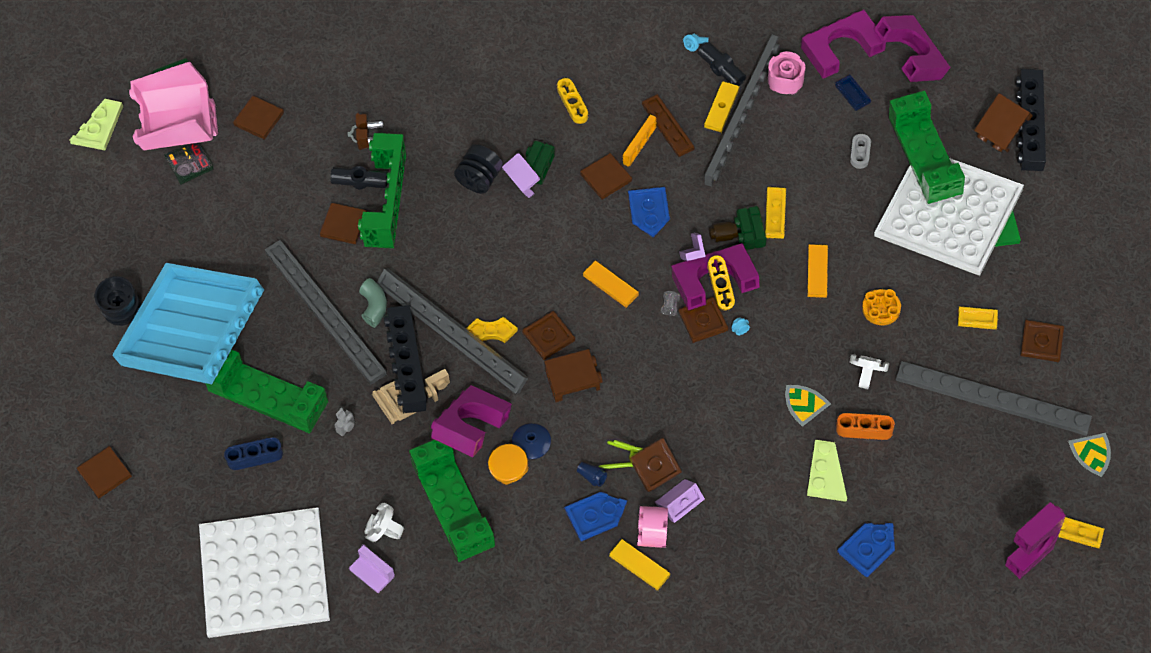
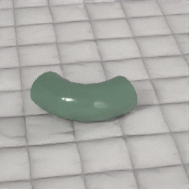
M369 278L362 284L359 293L368 301V307L361 316L368 325L375 328L386 313L387 299L384 290L373 279Z

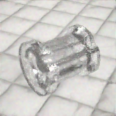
M673 291L664 292V304L661 307V313L670 316L677 315L676 307L677 301L680 300V295Z

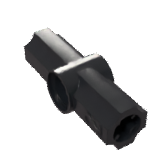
M710 42L704 43L698 50V55L710 65L711 70L717 76H723L730 84L737 86L742 85L746 80V75L734 65L732 58L726 53L722 54Z
M355 166L352 169L333 167L330 181L331 184L351 185L359 190L366 187L386 188L388 172L366 170L363 166Z

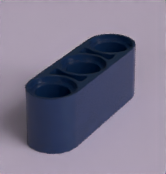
M273 437L231 446L226 449L224 457L230 469L240 470L276 462L282 458L283 449L280 441Z

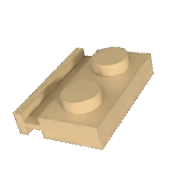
M394 381L381 387L378 391H373L374 399L391 424L417 413L403 414L402 406L398 407L397 395L400 394L399 390H395Z

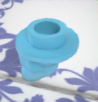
M688 34L683 38L684 46L689 51H696L699 44L708 43L709 41L708 37H698L696 34Z

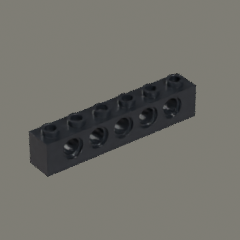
M1021 69L1020 76L1016 77V87H1019V91L1016 93V102H1019V106L1030 112L1033 116L1029 121L1025 120L1018 131L1020 132V137L1017 139V148H1020V152H1018L1017 162L1021 163V170L1044 171L1046 146L1043 70Z
M410 305L387 308V316H384V325L389 327V331H386L387 342H391L392 346L389 347L390 359L394 358V363L391 364L392 373L397 376V379H394L395 390H399L400 394L397 395L398 407L402 406L403 414L426 411V396Z

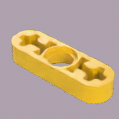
M568 78L559 80L557 91L572 120L578 124L585 123L588 120V110L575 85ZM565 85L566 87H568L569 93H567L566 89L564 87L562 88V86ZM571 98L577 99V103L570 104L568 103V100ZM576 109H578L580 114H583V116L580 117L579 115H577Z
M713 256L708 261L707 268L716 303L719 309L726 311L734 306L735 299L725 260L721 256ZM714 260H716L717 263H721V265L718 268L719 273L723 271L724 274H719L714 277L713 274L717 273L716 267H712L711 265L714 263ZM718 278H723L726 281L725 288H718L716 286ZM728 290L729 293H725L726 299H730L728 307L725 304H721L723 294L718 295V292Z

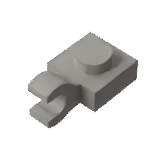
M340 408L336 413L338 421L335 423V428L338 434L344 436L346 432H350L353 429L355 421L351 412L348 410L344 412Z

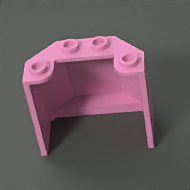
M191 62L130 81L131 89L129 93L131 98L135 99L140 105L141 113H139V118L142 124V128L135 130L133 139L135 144L139 145L143 150L212 140L213 136L218 135L215 102L213 98H209L206 80Z

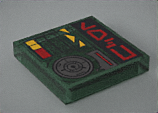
M199 142L186 144L164 155L180 185L214 169Z

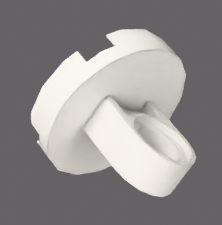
M852 354L850 363L863 367L859 382L860 388L869 389L873 370L888 371V362H884V365H882L879 359L862 355L859 359H856L857 355Z
M387 503L380 504L376 508L379 512L376 516L372 514L365 528V534H367L365 538L375 542L384 534L390 538L400 539L404 528L391 520L393 516L392 506Z

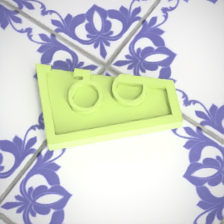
M104 99L91 114L92 117L86 124L83 123L76 136L73 135L71 137V144L106 150L123 108L122 102Z
M815 440L807 496L847 502L835 443Z

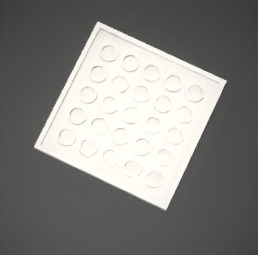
M949 158L952 164L959 163L964 173V193L928 204L911 166H909L874 236L980 276L1023 191L1024 185Z
M318 508L199 524L208 638L330 621Z

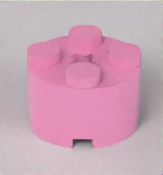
M781 52L780 55L771 58L768 68V83L771 90L781 94H796L804 83L805 63L804 61L802 62L800 56L793 52Z
M640 506L638 546L666 548L668 508Z

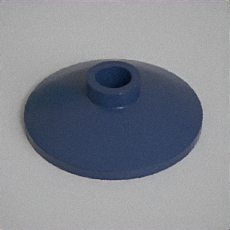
M525 424L519 427L513 434L512 444L522 448L526 453L527 459H537L548 452L551 446V437L543 426ZM532 436L534 440H528V437Z

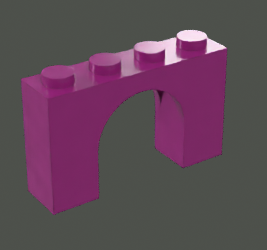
M865 10L851 14L847 18L839 19L829 26H824L814 33L806 34L802 38L801 49L824 79L839 72L840 61L829 47L830 42L840 37L852 38L861 45L869 58L885 51L886 42H882L874 30L876 25Z
M914 15L884 16L874 28L882 42H902L910 46L918 54V56H910L901 68L910 82L941 80L950 69L949 64Z
M743 244L731 246L707 254L705 257L671 266L672 278L688 310L706 305L705 291L700 283V279L709 273L707 263L713 256H721L725 260L728 274L735 279L741 293L760 288L759 274ZM714 260V263L711 265L712 267H716V270L719 271L718 268L721 265V263H717V261Z
M470 385L466 391L463 390L457 400L454 399L448 409L443 410L438 419L436 418L431 425L433 430L431 438L474 457L482 448L485 432L465 423L461 419H480L500 429L509 418L512 404Z
M1050 502L1016 532L1014 542L1019 548L1008 557L1005 566L1019 579L1054 549L1066 517L1060 507L1054 506Z

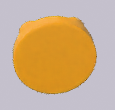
M878 289L866 293L862 311L866 319L871 323L889 325L899 317L901 303L893 290Z
M504 444L497 447L491 453L488 460V467L492 476L503 484L518 481L528 472L529 468L526 453L522 448L514 444Z

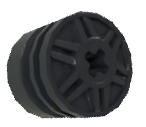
M471 145L463 157L464 160H461L454 171V176L465 188L483 194L489 190L494 182V178L502 169L503 162L489 148L482 145Z
M113 276L106 278L100 282L95 290L94 298L104 318L113 325L123 326L130 324L141 307L140 298L133 285L123 277Z

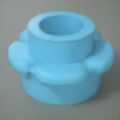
M744 318L734 320L731 327L732 331L737 335L746 333L750 328L748 325L749 321Z

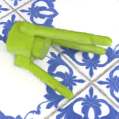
M617 440L607 441L609 445L630 451V456L643 449ZM631 462L599 465V467L610 469L633 467Z

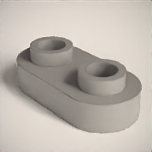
M865 134L854 136L852 141L850 162L853 167L858 169L865 168L869 163L871 139Z

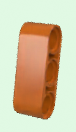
M843 413L837 419L836 432L841 437L886 440L891 438L895 423L890 416ZM841 424H848L849 427H843ZM867 425L869 426V428H863L861 426ZM882 426H886V427H888L889 429H886V430H885V429H882L881 427H882Z

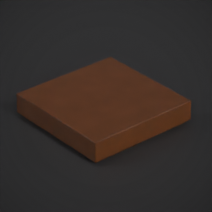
M252 96L233 121V124L265 140L284 114V111L277 106Z
M611 153L580 171V175L602 200L632 182V177Z
M331 203L320 236L357 244L360 235L358 221L362 219L363 212H367V210Z
M714 297L707 299L704 306L688 310L687 307L678 309L692 343L728 331V326Z
M554 311L522 330L523 335L543 360L575 341V337Z
M1025 320L1020 356L1059 362L1064 326Z
M664 438L656 440L628 457L647 492L652 491L682 472Z
M110 446L76 468L98 499L132 477Z

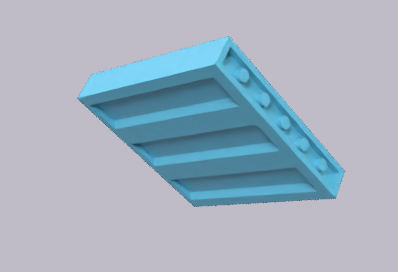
M165 263L114 351L113 357L124 367L212 384L259 298L262 296L264 289L255 278Z

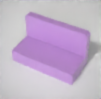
M517 153L502 168L519 189L530 198L534 194L530 188L540 180V177L524 158Z
M691 233L694 248L679 251L681 259L689 261L705 257L701 234Z
M684 479L655 503L659 507L668 508V517L675 523L705 499L696 483Z
M363 545L358 550L359 558L349 569L375 592L379 593L395 577L394 571L388 564Z

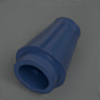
M581 462L577 468V472L593 486L600 487L607 479V473L603 468Z

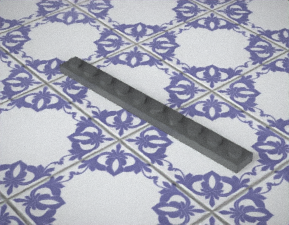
M771 35L706 171L705 185L712 187L713 182L719 179L721 172L719 170L721 166H725L727 161L726 155L728 152L731 153L734 146L733 140L738 138L741 128L739 127L741 123L745 124L748 115L746 113L752 109L754 104L753 98L758 96L761 88L760 83L766 79V70L769 68V62L774 54L777 55L779 52L778 36Z
M281 240L264 249L265 254L370 385L387 375L386 370Z
M390 269L383 270L377 284L402 306L410 305L411 313L515 394L521 392L528 379L525 374Z
M901 361L896 381L1085 436H1087L1092 419L1091 415Z

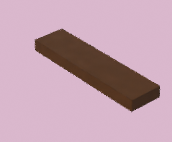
M658 94L642 101V106L650 116L651 114L656 117V126L678 157L694 150V145Z

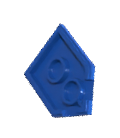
M665 187L628 191L632 223L654 237L670 220Z
M599 492L564 508L579 540L583 541L618 526L627 500L617 499L608 496L606 493Z
M865 523L837 550L838 553L861 574L868 577L895 551L893 523H885V525Z

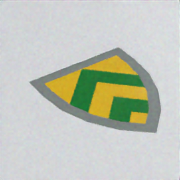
M786 385L785 398L787 407L802 427L831 405L824 396L813 389L800 385Z
M1106 433L1069 440L1070 448L1079 463L1090 472L1102 477L1111 459V448Z

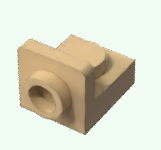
M446 369L425 379V393L428 398L432 397L434 402L438 401L436 390H442L450 383L449 374Z

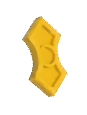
M504 317L494 322H484L475 319L466 328L482 342L496 339L506 343L518 331V328Z

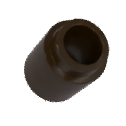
M723 222L712 224V228H709L710 239H714L716 243L737 238L736 223Z

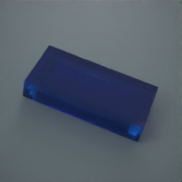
M851 75L835 83V87L855 111L871 103V99Z

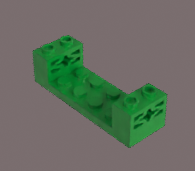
M924 90L890 100L889 119L927 203L931 204L963 194L965 176L959 163L952 164L930 118L931 102Z
M374 133L373 140H370L369 151H372L371 161H374L375 168L391 169V172L387 174L389 188L385 189L387 204H383V213L363 212L362 219L358 221V230H360V240H363L364 247L394 248L406 162L403 134Z
M231 350L214 382L212 384L205 383L209 392L309 434L328 403L325 388L307 381L302 389L242 364L239 352Z
M433 440L409 450L412 466L458 562L495 547L494 534L486 517L482 518L455 463L452 447Z

